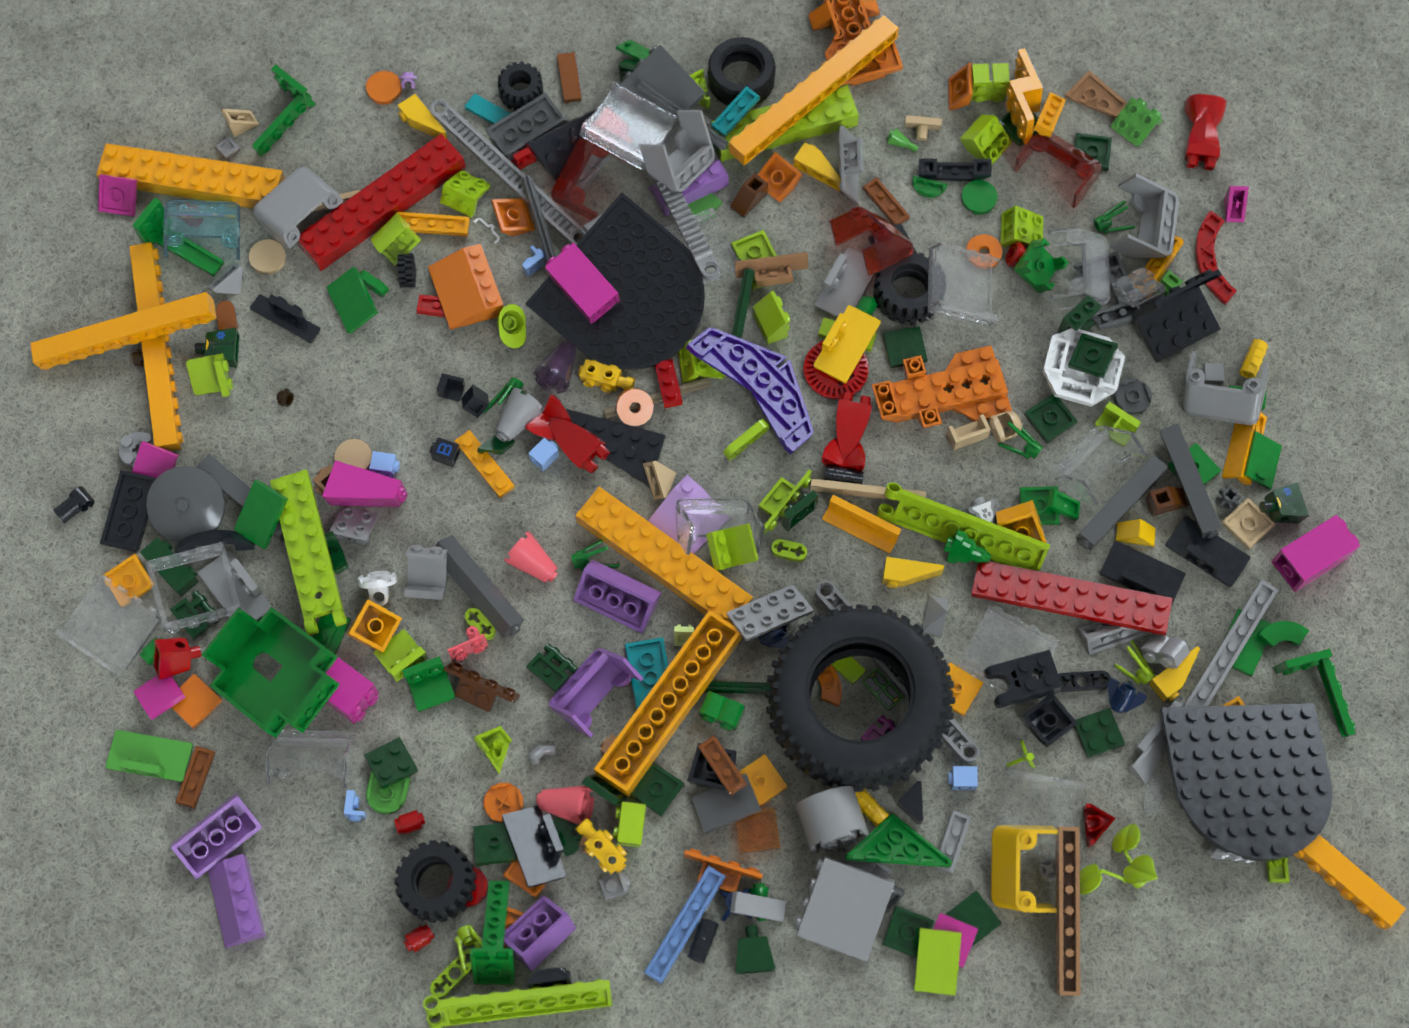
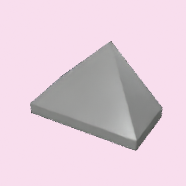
M233 264L207 288L215 293L239 294L241 292L243 268L240 265Z
M929 595L922 628L925 633L941 636L947 613L948 599Z

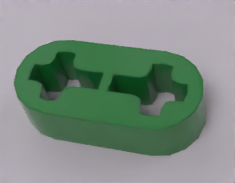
M361 270L359 274L365 286L380 297H384L389 288L367 271Z

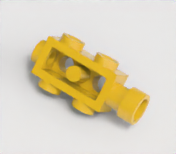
M586 359L584 365H581L578 371V376H580L584 386L593 388L595 385L601 387L600 389L606 393L616 392L618 387L623 388V391L633 389L635 385V378L629 376L627 378L622 377L621 369L617 366H607L596 360L590 361Z
M586 818L575 828L580 835L583 834L587 839L584 843L586 845L585 851L591 857L596 856L600 861L598 865L605 873L608 871L611 874L615 871L619 873L627 866L625 864L627 852L620 844L617 847L611 841L613 836L606 829L604 831L601 829L596 831L591 826V821ZM596 841L602 842L601 848L595 847ZM610 856H614L616 858V862L610 863L608 861V858Z

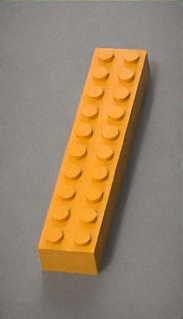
M108 143L105 144L96 174L98 179L101 174L137 179L138 191L254 208L260 200L285 180L282 170Z
M600 486L575 515L576 522L600 540L602 539L608 546L704 615L710 610L732 624L727 617V612L753 601V596Z
M709 610L594 768L595 774L599 778L629 797L741 641L742 635L735 626Z

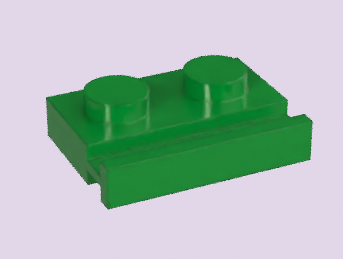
M332 613L321 616L317 624L319 633L312 635V637L336 655L349 627L351 618L346 617L347 624L337 627Z

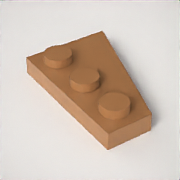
M1090 70L1064 96L1067 99L1115 119L1127 104L1123 98Z

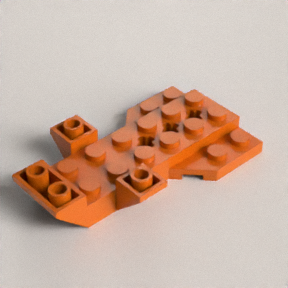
M823 0L824 4L808 14L813 31L828 28L831 24L835 37L825 52L826 61H829L838 50L841 51L846 47L850 40L857 38L862 30H866L871 26L868 17L880 15L876 0ZM895 41L842 85L850 84L853 86L885 78V74L903 70Z
M991 345L956 353L945 371L926 375L921 355L903 359L905 380L893 383L889 380L872 384L881 420L898 423L916 418L922 428L941 425L939 413L950 410L965 415L973 422L978 421L979 416L984 414L986 420H989L990 416L1012 411L1007 396L1006 383L999 361L995 358ZM981 380L987 381V385L981 383ZM963 384L969 385V389L963 387ZM945 388L951 389V393L945 391Z

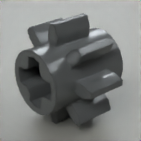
M1230 485L1225 490L1220 488L1218 491L1220 495L1216 497V500L1221 503L1220 508L1224 506L1227 507V510H1230L1232 505L1234 507L1239 505L1238 500H1240L1242 495H1238V488H1230Z

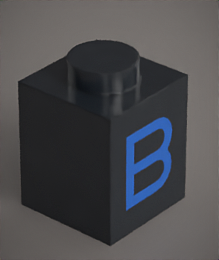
M438 437L436 442H433L430 447L432 459L451 467L455 466L461 452L459 444Z

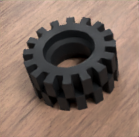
M398 254L397 270L400 288L416 287L414 254Z

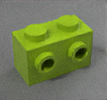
M622 801L620 807H616L615 819H618V825L613 829V839H616L615 845L620 844L637 848L641 846L646 810L645 804Z

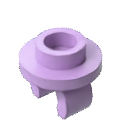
M403 72V76H399V79H404L401 83L402 89H405L406 82H411V88L415 89L416 84L412 79H417V76H414L413 72Z

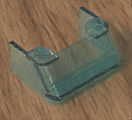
M167 201L164 206V258H168V246L177 247L183 243L184 237L221 238L223 246L230 249L236 248V260H240V206L234 202Z

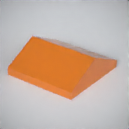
M967 63L948 78L949 110H955L970 104L972 97V63Z
M775 152L757 175L768 183V193L780 203L795 189L803 174Z
M492 199L491 203L501 233L517 236L535 230L528 206L523 199Z

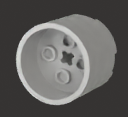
M853 786L829 789L809 796L796 804V809L812 854L819 853V849H824V851L836 850L856 843L861 835L863 837L869 835Z

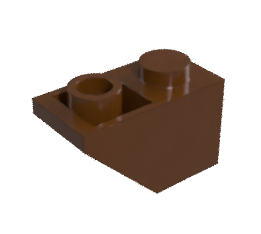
M754 173L741 186L730 207L744 218L768 194V183Z
M1167 486L1150 491L1145 499L1152 517L1188 506L1184 492L1179 487Z

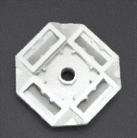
M1072 328L1052 335L1042 372L1055 397L1092 407L1116 392L1125 355L1118 348L1104 379L1068 368V363L1082 333L1113 342L1109 337L1081 329L1074 331Z

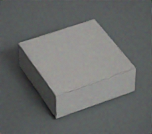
M230 136L215 146L216 150L226 161L241 151L240 147Z
M1204 363L1205 383H1224L1223 363Z

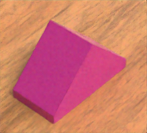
M1229 186L1224 197L1226 222L1245 221L1249 186Z

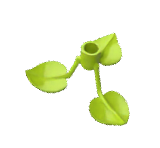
M1135 823L1122 828L1112 840L1113 850L1117 853L1123 851V854L1130 863L1123 870L1124 876L1104 869L1099 870L1096 864L1087 865L1080 871V894H1088L1096 890L1102 881L1101 874L1120 879L1137 889L1143 887L1146 882L1157 879L1154 862L1149 855H1140L1133 861L1128 855V850L1134 849L1140 840V830Z

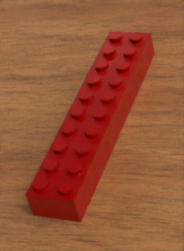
M441 133L301 232L300 238L297 241L299 247L320 271H323L380 230L397 212H405L451 179L456 173L464 170L466 167L463 156Z

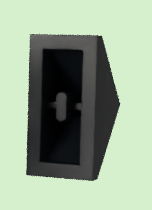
M917 781L897 803V806L917 825H922L923 823L922 781Z

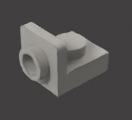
M622 871L599 880L605 901L628 893L627 887L631 886L627 874L623 875Z

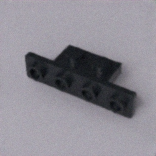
M259 294L250 306L251 311L308 343H312L321 331L320 327L305 319L303 310L300 307L288 304L281 296L276 297L271 294L267 298Z

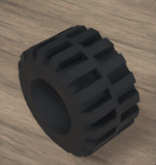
M514 62L512 66L507 65L506 70L502 69L501 75L498 76L497 83L500 99H502L504 105H507V108L511 109L513 107L514 111L544 93L541 73L537 71L535 66L531 67L530 63L524 64V62H520V64H516ZM517 83H526L529 85L524 90H515L512 88Z

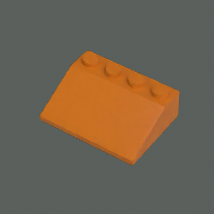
M481 243L462 248L428 266V271L450 330L499 316L503 308V302Z

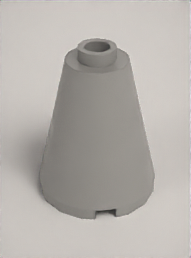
M514 388L511 391L495 428L496 437L503 442L511 441L525 429L529 422L544 411L540 410L542 405L530 394H521V389Z

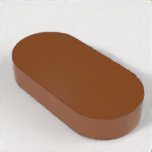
M221 301L216 306L218 329L237 328L238 330L234 305L230 301Z

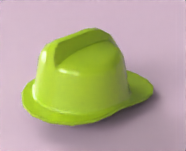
M506 305L502 308L497 318L499 336L507 347L512 349L519 348L526 340L525 313L518 305Z

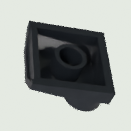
M1054 694L1047 696L1021 716L1028 729L1045 747H1049L1078 724Z
M698 743L687 781L699 787L726 790L698 746L702 743ZM724 748L734 765H736L737 752Z
M558 967L537 970L527 980L529 989L533 987H552L555 984H573L571 972L566 970V968Z

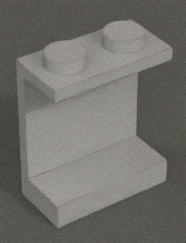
M421 545L408 547L405 552V557H408V570L404 597L433 600L444 599L446 594L448 550H444L441 547L423 548Z

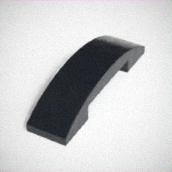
M919 159V177L926 179L966 182L986 179L992 175V159H974L973 163L937 162V159Z
M210 530L182 539L177 543L175 552L176 554L196 553L197 546L234 544L235 551L255 550L256 544L236 531Z

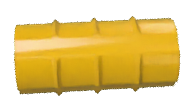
M1261 339L1252 340L1239 371L1241 376L1248 379L1256 377L1268 348V344Z
M865 788L863 792H855L862 813L875 827L879 826L889 814Z

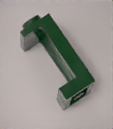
M1088 294L1063 317L1057 333L1070 328L1074 331L1079 329L1088 331L1095 324L1090 318L1101 309V305Z

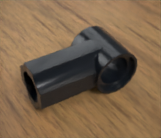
M79 486L71 491L69 498L53 511L65 524L80 511H87L89 506L91 508L95 500L83 486Z

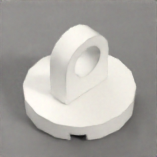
M388 571L369 572L367 577L360 575L357 578L358 586L368 589L369 599L380 606H384L389 600L388 586L397 582L396 573L393 572L391 575ZM381 592L384 594L385 599L378 601L374 598V594Z

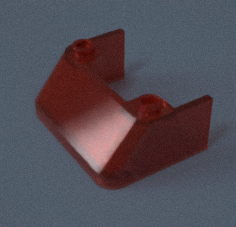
M1052 133L1050 138L1040 134L1034 135L1017 156L1014 169L1015 172H1018L1034 151H1045L1076 170L1077 177L1084 181L1074 194L1072 207L1075 208L1101 174L1102 165L1095 158Z
M580 138L552 188L551 197L553 201L589 220L598 217V213L583 206L586 198L585 192L582 188L576 186L591 155L604 158L610 154L628 163L630 161V152L604 139Z
M854 207L850 211L829 221L836 246L868 230L874 235L875 244L861 250L869 276L914 253L913 243L885 218L865 208Z

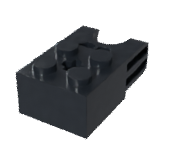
M1050 650L991 665L983 671L984 676L988 680L1001 679L1007 684L1008 691L999 694L993 702L996 708L1057 694L1063 687Z

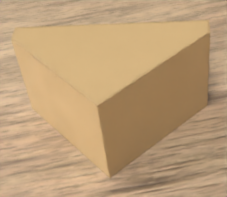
M223 109L221 111L234 137L259 125L252 111Z
M656 460L643 463L654 500L666 498L677 473Z

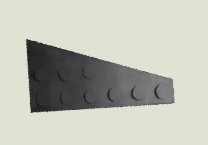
M610 100L598 108L588 111L584 115L574 118L525 144L555 182L562 184L591 151L598 146L588 141L586 133L604 109L607 107L622 120V111L627 107L625 103Z
M566 409L573 423L588 430L606 443L605 447L610 452L605 458L606 461L630 474L631 477L650 488L643 463L659 460L666 435Z

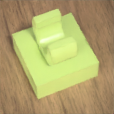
M681 624L674 626V646H684L694 632V627L691 625L684 627Z

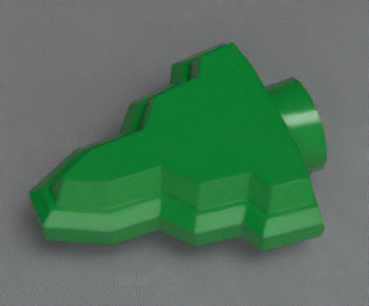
M957 530L954 538L948 536L944 547V552L948 553L946 562L957 564L958 562L968 563L974 561L986 563L990 561L991 554L985 548L977 546L975 540L969 538L967 533Z

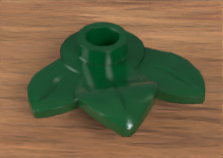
M562 818L553 819L565 856L575 854L579 849L581 838L584 836L583 834L573 835V831L579 825Z

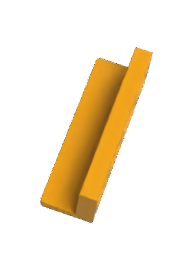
M1260 413L1258 422L1253 425L1234 424L1222 478H1236L1244 485H1251L1252 480L1244 476V471L1254 431L1262 435L1264 433L1267 417L1263 413Z
M832 495L829 507L822 517L823 521L887 553H891L902 530L835 495Z

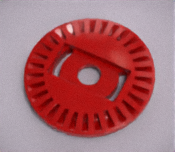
M823 341L813 346L804 360L803 372L807 384L814 392L828 399H841L844 392L855 395L862 389L867 381L869 372L868 361L864 353L851 374L853 377L847 383L839 385L843 382L814 368V363L822 351Z

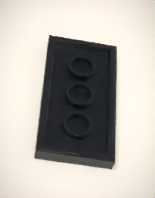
M120 470L100 541L101 545L139 552L148 521L147 495L151 485L157 478Z

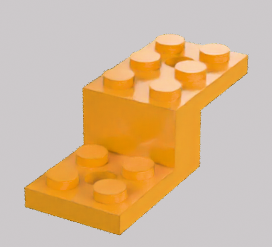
M1024 48L1018 50L1017 58H1015L1016 70L1013 72L1015 80L1009 81V89L1006 90L1007 101H1005V107L1007 112L1010 111L1012 123L1017 127L1018 137L1022 138L1025 145L1032 143L1035 120L1032 113L1040 112L1043 86Z

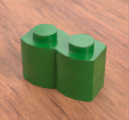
M708 691L699 711V716L706 723L712 724L715 722L720 724V727L726 731L736 730L745 711V705Z

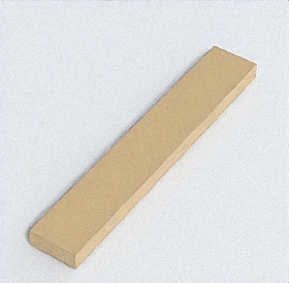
M820 479L811 480L810 491L892 500L885 496L886 487ZM903 489L926 498L925 491Z

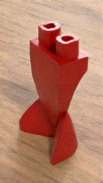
M1194 94L1186 99L1184 104L1185 113L1194 123L1184 154L1187 168H1197L1198 161L1204 162L1205 170L1213 171L1216 162L1220 157V145L1216 126L1221 122L1227 105V101L1223 97Z
M844 392L841 399H839L837 407L836 438L825 447L822 463L825 466L863 471L866 455L859 442L869 422L872 409L871 397L863 395L860 397V402L857 403L852 402V393Z
M553 394L549 397L543 413L525 426L528 431L535 435L556 440L562 451L578 468L590 473H594L598 468V465L593 461L596 455L604 460L610 454L609 450L605 447L606 443L571 421L567 410Z

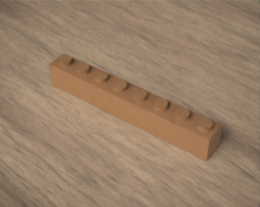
M1056 827L1058 830V834H1055V893L1057 908L1056 995L1080 996V827Z

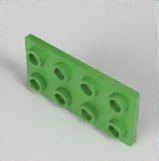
M116 730L105 767L109 770L183 782L193 744Z

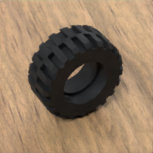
M904 251L898 252L897 256L893 254L888 257V261L884 260L876 273L873 295L874 299H876L877 307H882L881 313L884 316L890 315V320H900L899 324L910 322V325H914L918 320L920 323L925 322L927 317H933L935 311L939 310L946 287L944 272L940 271L941 267L938 263H933V258L930 256L926 258L924 257L925 254L921 252L914 254V251H908V253L904 254ZM902 277H913L921 281L927 291L918 298H905L896 293L892 283Z
M430 840L428 845L425 842L418 844L419 848L416 850L412 847L408 851L410 854L407 857L403 856L400 860L403 863L401 867L397 866L395 871L398 874V877L394 878V884L397 886L395 892L400 898L401 904L418 919L427 920L429 923H436V920H439L441 923L447 922L448 917L456 918L459 910L464 912L467 909L465 904L467 901H472L473 896L471 893L476 891V884L474 883L476 873L473 871L472 863L458 847L453 844L450 845L445 841L438 843L436 840ZM443 864L450 867L453 879L447 892L435 899L424 898L419 893V881L423 873L434 865Z

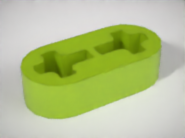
M777 539L772 543L771 551L777 558L802 562L807 557V548L801 543L784 539ZM779 544L783 545V549L787 550H781V552H777V548L775 547H778ZM798 549H801V553H803L800 557H797L795 553Z
M468 609L465 613L466 623L469 626H475L480 635L483 634L482 625L486 629L491 628V633L489 635L485 633L486 640L493 639L496 634L494 626L479 609ZM478 614L477 618L480 622L477 623L475 620L470 621V615Z

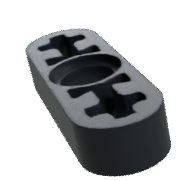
M1103 670L1058 674L1059 678H1063L1065 682L1070 681L1071 677H1073L1072 683H1066L1060 692L1104 690L1108 687L1107 684L1111 679L1110 674ZM1100 676L1107 680L1103 685L1100 681H1094L1093 686H1091L1092 680H1097ZM1078 677H1084V678H1086V680H1087V685H1086V686H1080V685H1078V684H1077V678H1078Z

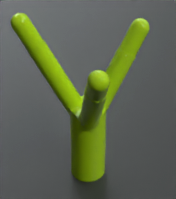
M1020 740L1023 751L1022 757L1007 763L1006 766L1009 767L1025 761L1029 763L1031 768H1035L1032 762L1034 754L1028 753L1024 740Z

